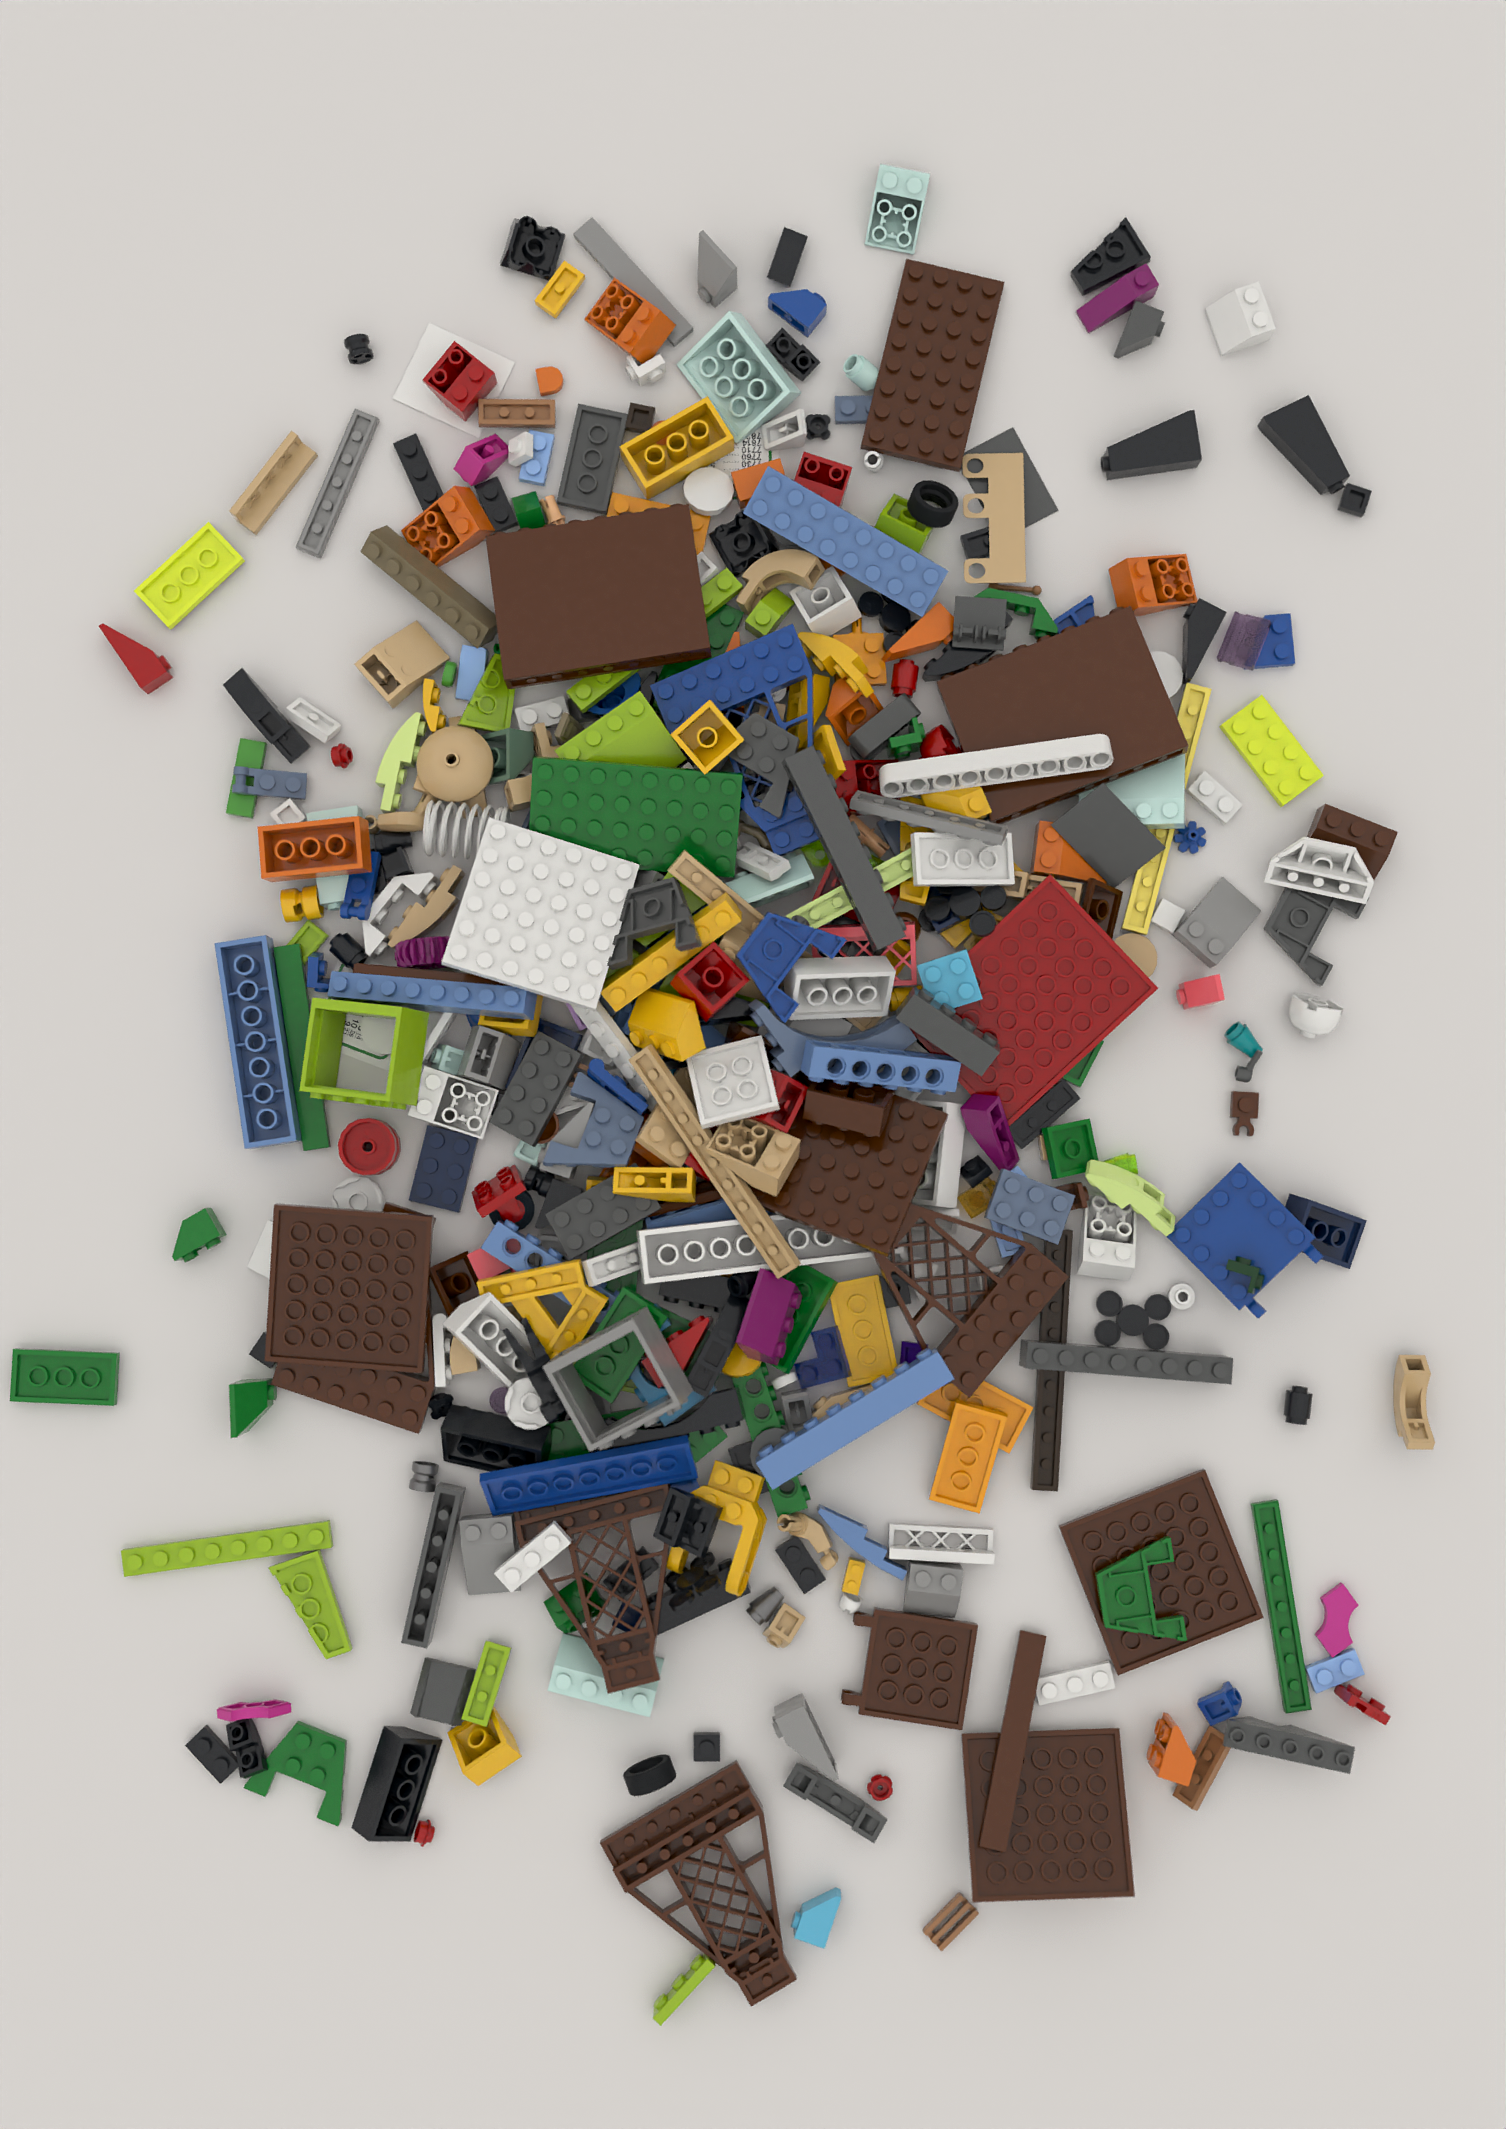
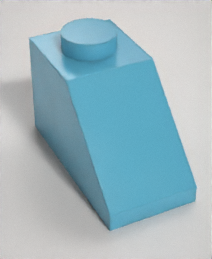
M835 1887L803 1903L800 1912L795 1911L791 1922V1927L794 1928L795 1939L823 1949L825 1948L842 1898L841 1889Z

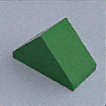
M536 491L512 498L520 529L541 528L546 525Z

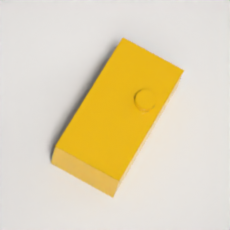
M707 396L621 445V459L645 498L649 500L686 479L691 472L707 467L733 452L734 437ZM668 436L667 445L656 444V442Z

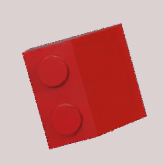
M713 941L681 969L670 984L683 998L694 1001L697 1013L707 1022L750 979Z

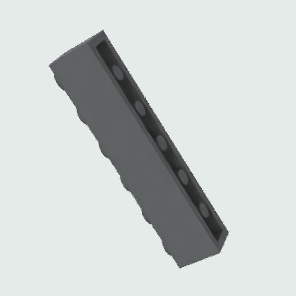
M443 1482L436 1486L401 1643L427 1649L432 1642L466 1487Z

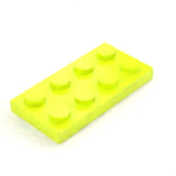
M207 522L140 584L134 592L171 630L242 565L245 560Z
M1260 695L1219 726L1280 807H1283L1324 776L1263 695Z

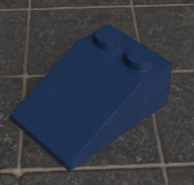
M1289 1194L1285 1207L1316 1237L1311 1244L1324 1256L1322 1260L1350 1269L1367 1220L1318 1202Z

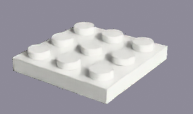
M762 1035L704 1049L686 1059L702 1129L780 1109Z

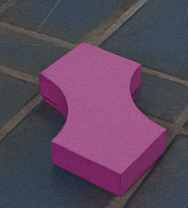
M1341 1582L1320 1597L1324 1606L1325 1616L1322 1626L1315 1633L1317 1639L1332 1658L1353 1643L1349 1634L1348 1624L1352 1612L1359 1606Z
M276 1699L252 1703L238 1702L219 1707L217 1709V1718L231 1722L248 1718L269 1719L291 1713V1703Z

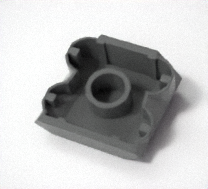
M428 1657L425 1658L410 1714L416 1718L429 1719L450 1724L451 1726L462 1725L463 1720L461 1718L474 1680L475 1669Z

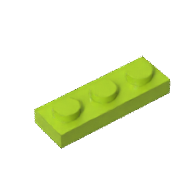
M486 1640L461 1718L462 1720L485 1727L488 1726L512 1648Z
M697 1955L689 1966L691 1969L685 1975L680 1974L674 1980L671 1986L672 1990L667 1995L663 1993L653 2005V2019L660 2026L714 1969L715 1962L707 1955Z

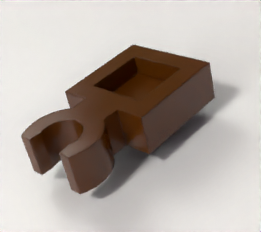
M1231 1092L1230 1117L1237 1118V1122L1232 1129L1234 1136L1239 1135L1241 1126L1247 1128V1136H1253L1254 1127L1250 1123V1118L1258 1119L1259 1093Z

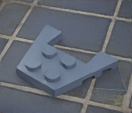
M578 1071L570 1092L571 1096L594 1103V1108L578 1149L551 1141L544 1157L543 1165L553 1167V1165H566V1167L589 1165L602 1168L627 1167L636 1144L635 1139L644 1123V1117L584 1073Z

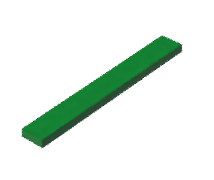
M301 944L273 947L303 1151L328 1148L331 1145L324 1099L310 1098L311 1092L299 1091L310 1017V1003Z
M1275 1499L1251 1503L1283 1710L1286 1714L1312 1710L1279 1502Z

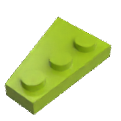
M495 653L492 655L457 724L458 726L488 732L510 728L515 689H508L504 682L501 654Z

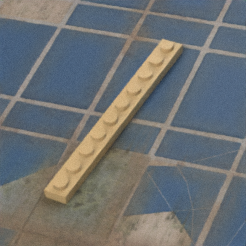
M683 850L668 868V872L708 905L727 892L742 911V921L735 925V927L751 935L764 917L687 851ZM804 951L799 958L814 957L811 956L807 951ZM882 1016L846 1019L858 1029L864 1031L874 1027Z
M653 1045L646 1046L629 1059L630 1063L777 1279L799 1266L801 1262L747 1183L705 1151L713 1137V1133L709 1128L702 1129L698 1111Z

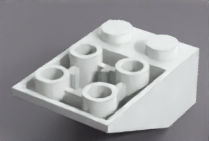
M423 1066L417 1106L410 1105L407 1115L483 1140L499 1090Z
M1088 1192V1208L1083 1209L1077 1274L1129 1281L1135 1269L1137 1213L1130 1204L1121 1209L1115 1203H1111L1105 1194Z

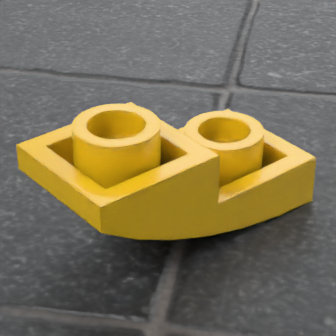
M424 678L423 707L427 724L433 734L437 730L445 728L446 715H443L440 706H434L435 703H439L440 688H438L435 680Z

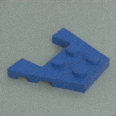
M767 912L736 953V957L780 1021L786 1023L799 1003L778 988L779 984L809 944L813 945L828 958L833 959L847 940L843 937Z

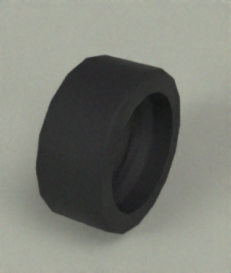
M927 480L921 481L914 486L907 502V509L918 522L929 527L941 528L950 524L959 503L956 494L948 486L940 482ZM924 500L932 501L938 504L941 508L934 507L926 503Z
M664 1754L653 1756L634 1764L624 1772L623 1777L629 1794L632 1796H642L670 1784L676 1778V1772L670 1756Z

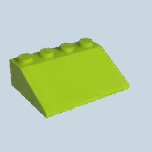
M641 691L554 750L559 758L675 768L687 760Z

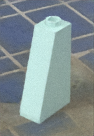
M357 805L306 813L307 821L363 816L362 809ZM349 874L316 878L321 906L324 908L328 907L329 911L340 910L344 902Z

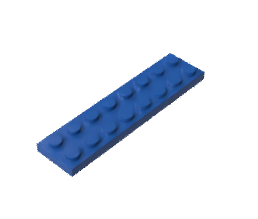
M688 1435L481 1473L480 1484L492 1516L696 1479L698 1478V1471Z

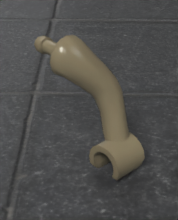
M739 819L738 836H740L741 832L752 835L758 840L762 848L773 852L768 837L761 828L746 824L743 820Z

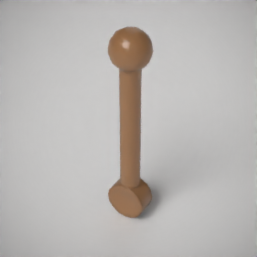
M989 583L988 588L1030 592L1033 595H1039L1042 591L1038 585L1033 587L998 585V583Z

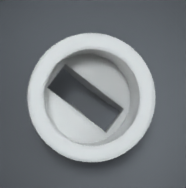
M844 1592L839 1604L843 1612L847 1609L848 1614H853L860 1608L863 1601L858 1595Z

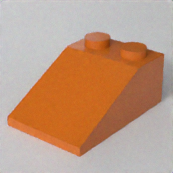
M1040 820L1037 823L1030 875L1047 877L1051 874L1052 877L1059 880L1082 883L1086 882L1089 878H1095L1107 884L1084 858L1051 826L1053 822Z

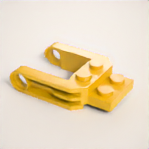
M715 1460L708 1485H703L690 1493L722 1507L720 1520L743 1527L725 1586L726 1592L741 1596L747 1586L767 1522L766 1515L758 1504L765 1478L748 1470ZM671 1547L667 1560V1569L682 1574L689 1552L681 1547Z

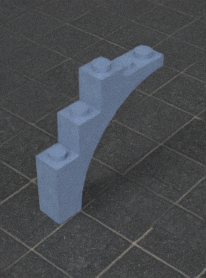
M757 999L748 1004L753 1011L750 1014L752 1020L759 1028L763 1025L768 1032L764 1036L773 1046L769 1051L774 1058L771 1061L772 1065L778 1072H785L789 1077H792L801 1070L806 1040L905 1050L917 1040L910 1028L896 1019L895 1014L879 1025L859 1033L844 1036H818L804 1033L785 1025ZM836 1058L829 1061L828 1068L835 1065ZM860 1061L853 1065L852 1069L854 1071L860 1067ZM885 1064L880 1065L877 1071L885 1066Z

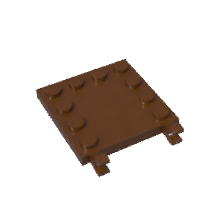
M876 1607L873 1609V1615L856 1611L853 1616L854 1625L871 1627L861 1693L842 1689V1704L859 1706V1715L962 1730L978 1624Z

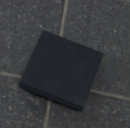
M670 1487L653 1537L672 1547H681L699 1558L706 1557L723 1508L689 1492Z

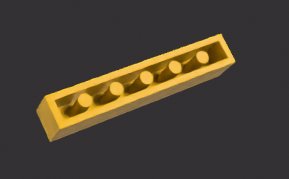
M727 892L692 916L702 942L701 947L680 952L675 948V930H673L633 960V965L621 968L604 981L601 995L615 1012L619 1011L742 921V911Z

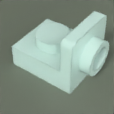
M439 1044L431 1054V1068L457 1076L464 1051Z

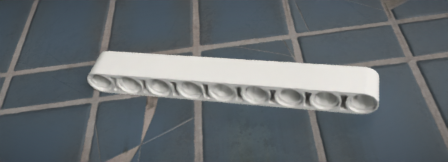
M1093 734L889 763L882 766L879 770L880 792L884 797L900 798L1100 770L1109 767L1113 763L1111 743L1107 735Z

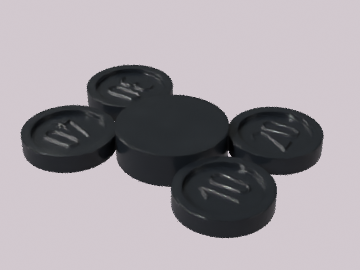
M868 591L863 593L858 600L860 612L867 617L879 615L880 626L889 633L883 640L885 652L903 636L902 632L905 630L907 632L919 621L917 619L910 622L911 615L909 610L883 594L880 596L875 592Z
M999 885L985 887L980 896L976 890L970 887L936 886L939 893L951 896L950 900L948 901L943 896H933L925 903L924 911L930 920L935 922L943 921L952 911L957 918L970 919L969 926L973 934L979 937H986L995 930L996 921L990 912L980 911L981 905L987 910L997 911L1006 904L1007 895L1005 890Z
M1104 1291L1097 1297L1096 1307L1102 1315L1107 1317L1117 1315V1323L1111 1320H1103L1096 1325L1094 1335L1100 1344L1104 1346L1116 1344L1120 1339L1122 1331L1130 1336H1137L1143 1333V1341L1151 1349L1158 1350L1167 1345L1169 1332L1166 1327L1158 1323L1148 1324L1149 1317L1154 1320H1163L1168 1317L1171 1312V1303L1168 1298L1160 1294L1151 1295L1146 1300L1143 1309L1135 1304L1122 1307V1298L1114 1291Z
M707 1552L706 1557L703 1558L697 1556L690 1564L691 1569L688 1570L684 1566L682 1574L671 1571L665 1577V1583L669 1588L677 1586L680 1591L669 1601V1606L673 1611H680L688 1607L695 1599L694 1593L697 1592L699 1596H707L716 1591L720 1586L721 1580L718 1575L712 1574L708 1576L705 1572L715 1562L712 1552Z

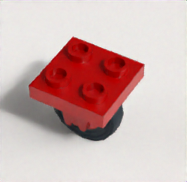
M515 1164L511 1167L502 1168L497 1172L496 1177L488 1182L483 1181L474 1188V1191L471 1192L477 1212L482 1218L489 1214L494 1225L499 1220L504 1222L508 1219L519 1226L517 1230L519 1231L532 1221L535 1213V1204L531 1195L526 1191L522 1175Z

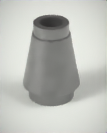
M773 1587L750 1602V1607L746 1609V1612L761 1626L764 1622H768L784 1599V1596Z

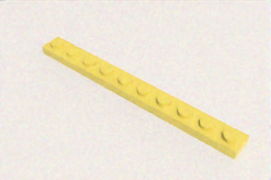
M1188 682L1184 686L1177 713V719L1189 745L1187 753H1185V789L1212 690ZM1148 829L1166 848L1135 872L1121 925L1122 930L1147 935L1175 829Z

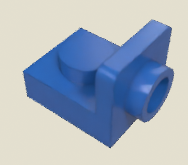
M313 952L308 956L307 987L314 988L316 992H328L330 979L323 978L327 973V961L324 960V953Z
M1228 1681L1223 1683L1221 1690L1200 1698L1197 1705L1210 1726H1213L1238 1715L1242 1705V1698L1239 1691L1233 1688Z

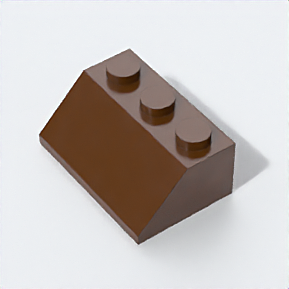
M1324 804L1317 809L1307 837L1356 847L1373 880H1375L1391 852L1398 832Z
M824 1079V1082L813 1081L807 1090L803 1119L810 1120L817 1125L827 1124L835 1126L842 1131L852 1130L860 1132L867 1137H880L886 1126L896 1090L883 1088L879 1084H873V1087H864L858 1085V1082L849 1081L848 1085L837 1084L832 1079Z

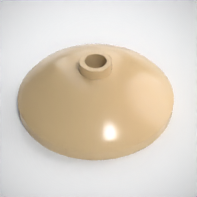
M449 726L437 730L424 741L417 756V773L422 785L432 796L450 803L465 802L478 796L489 784L494 770V758L488 743L476 731L463 726ZM451 756L456 757V761L453 764L448 763V759Z

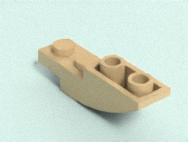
M455 865L451 869L447 868L440 877L441 884L437 890L433 889L428 894L425 900L427 903L425 907L417 902L414 906L409 905L402 916L404 918L403 922L399 927L395 926L388 936L390 941L387 945L395 949V945L400 941L424 937L436 928L460 901L452 893L465 873Z

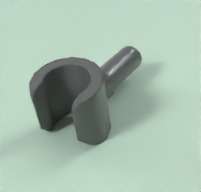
M1257 1050L1246 1067L1237 1066L1235 1071L1236 1081L1246 1083L1251 1080L1253 1068L1263 1054L1262 1051Z

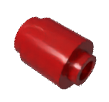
M900 659L899 663L893 665L892 696L898 698L905 693L910 699L913 698V693L916 692L919 667L914 665L913 660Z

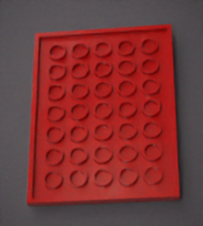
M1051 874L996 924L993 933L983 937L968 951L983 999L953 1009L960 1018L964 1019L966 1017L972 1020L977 1025V1029L982 1033L989 1032L998 1039L1000 1053L982 1076L961 1063L958 1082L971 1096L973 1094L999 1096L1008 1125L1010 1126L1158 989ZM910 1028L915 1037L930 1053L949 1055Z

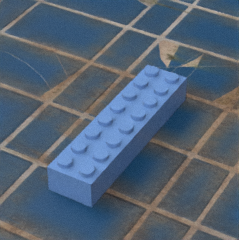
M770 466L767 467L743 511V514L921 617H923L948 573V570Z
M263 935L214 943L245 1149H256L300 1142L302 1138L273 939Z

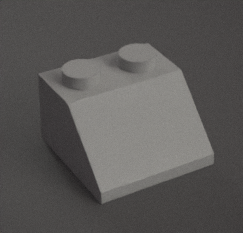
M908 1560L903 1612L955 1618L961 1596L963 1577L961 1565L936 1561Z

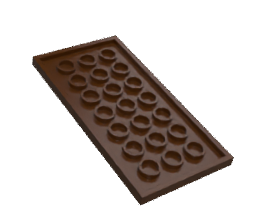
M906 259L860 449L960 472L1003 291V281Z

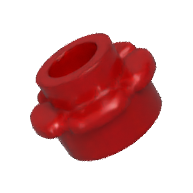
M342 743L331 749V759L334 766H341L343 769L347 768L353 760L351 749Z
M874 1775L871 1778V1782L867 1785L868 1793L872 1795L874 1800L883 1801L892 1795V1781L888 1776ZM879 1785L883 1786L881 1790L878 1789Z
M419 1820L416 1826L414 1842L420 1843L421 1847L427 1842L431 1843L435 1827L431 1826L430 1820L426 1822Z

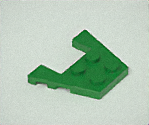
M1165 1536L1095 1573L1103 1626L1105 1628L1187 1641L1182 1615L1155 1618L1147 1566L1174 1562L1171 1538L1169 1536Z
M298 1721L266 1759L268 1770L252 1776L244 1785V1789L266 1797L276 1772L282 1773L326 1791L316 1818L339 1826L342 1820L341 1808L347 1740Z

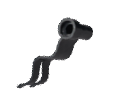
M525 1317L522 1319V1323L535 1355V1360L523 1349L508 1328L504 1329L503 1332L541 1398L543 1404L539 1408L550 1425L557 1421L558 1416L567 1412L542 1367L550 1361V1358Z

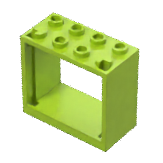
M312 997L299 1091L311 1092L310 1098L403 1110H406V1105L417 1106L429 1013L399 1006ZM346 1014L396 1020L386 1094L336 1088Z

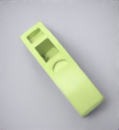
M415 712L398 730L390 742L378 769L375 783L379 787L384 788L380 807L384 814L400 809L402 794H399L400 786L405 784L407 769H404V767L415 768L418 752L421 748L419 746L421 736L425 737L427 731V722L424 721L425 718L421 713Z
M1092 1159L1087 1162L1085 1177L1092 1186L1100 1189L1111 1203H1115L1121 1209L1130 1204L1136 1213L1142 1214L1155 1230L1161 1231L1165 1236L1174 1231L1176 1216L1164 1207L1165 1194L1142 1177L1121 1167Z

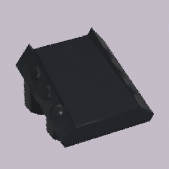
M524 216L520 220L514 218L500 266L549 281L554 275L566 234L559 232L558 229L552 226L546 228L539 226L535 219L529 216Z
M744 510L737 513L731 522L721 524L713 532L709 533L723 562L735 577L746 571L761 557L780 550L769 528L743 514Z

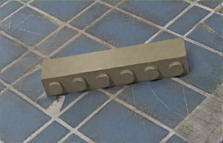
M386 525L370 532L360 551L363 555L477 649L493 641L498 631L496 615L389 526Z

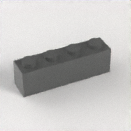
M914 986L897 1008L896 1019L982 1076L1000 1053L998 1039L989 1032L984 1034L979 1031L977 1025L972 1020L966 1017L962 1019L955 1014L956 1011L946 1003L941 1005L935 1001V997L924 988L919 990Z

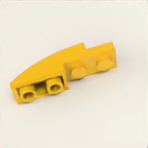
M800 632L797 634L806 657L809 659L813 656L812 662L821 672L826 670L831 677L837 673L841 679L847 677L846 683L855 693L859 690L866 698L874 692L864 676L869 670L854 650L844 643L822 634L812 632Z

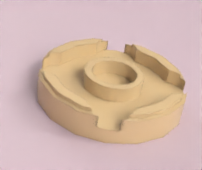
M1127 933L1114 940L1148 978L1153 974L1157 966V952L1148 938L1140 934Z

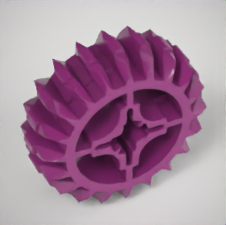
M421 937L400 941L395 945L396 952H394L397 966L428 970L447 968L448 966L442 965V960L450 937Z

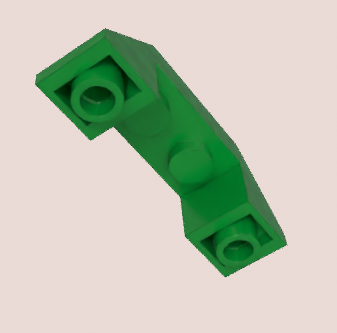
M987 588L974 596L979 598L1007 599L1006 609L1014 611V614L1019 616L1033 615L1029 635H1034V638L1037 640L1046 635L1055 636L1058 632V627L1039 598L993 588Z

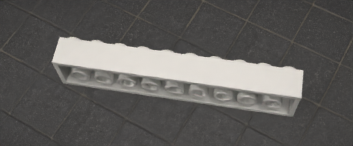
M769 1215L801 1262L800 1265L873 1257L872 1253L866 1248L780 1215ZM737 1219L636 1230L641 1278L644 1284L758 1271L760 1268L771 1269ZM904 1247L894 1248L895 1254L904 1253Z

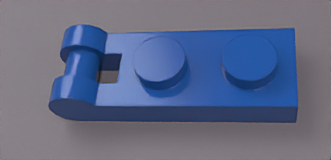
M371 851L372 872L349 874L344 902L340 907L341 918L351 919V917H358L359 920L365 921L369 919L382 857L379 852ZM355 902L361 903L359 907H354Z
M597 1058L591 1060L587 1076L643 1117L649 1106L646 1103V1099L640 1093H633L626 1087L627 1084L622 1078L617 1075L613 1076L606 1071L602 1060Z

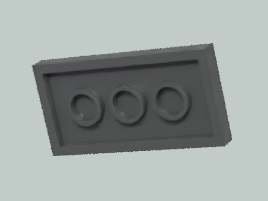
M578 404L557 497L558 505L607 515L621 453L620 446L623 444L626 431L625 424L628 414Z
M538 1031L489 1122L529 1145L536 1147L584 1055Z
M635 1162L634 1164H632V1165H630V1166H628V1167H639V1166H638V1164ZM613 1175L546 1213L545 1216L569 1259L573 1260L662 1209L658 1200L613 1194Z

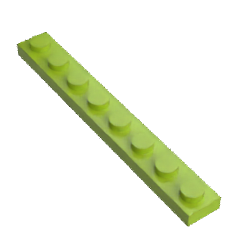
M725 568L702 586L706 618L734 598L743 589V585L728 568ZM640 669L585 677L568 689L566 693L578 709L585 713Z
M330 1520L127 1548L121 1550L124 1577L332 1548L333 1541Z

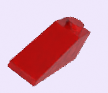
M103 623L99 625L103 634L144 692L150 694L174 678L169 672L172 666L164 655L159 657L149 648Z

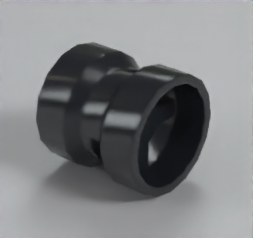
M531 1165L524 1179L527 1191H537L539 1196L546 1198L552 1179L555 1178L556 1174L544 1173L540 1171L539 1167Z

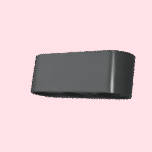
M903 693L856 730L847 740L865 760L885 745L889 738L896 736L906 728L911 718H918L921 712L910 698Z

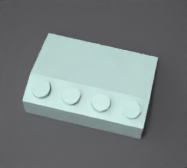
M729 311L676 364L700 397L704 399L708 396L734 437L736 444H739L762 427L761 425L766 424L781 413L801 394L800 390L744 316L737 312Z
M1185 754L1105 784L1147 829L1185 828ZM1096 788L1079 794V802Z

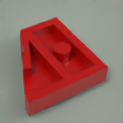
M1339 1684L1333 1691L1353 1708H1358L1364 1714L1384 1725L1388 1723L1391 1716L1384 1711L1386 1706L1372 1697L1369 1701L1361 1697L1363 1692L1353 1685L1348 1684L1345 1687Z

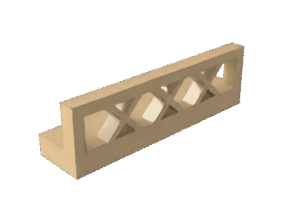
M291 431L229 512L236 521L257 535L318 455L302 443L296 433Z

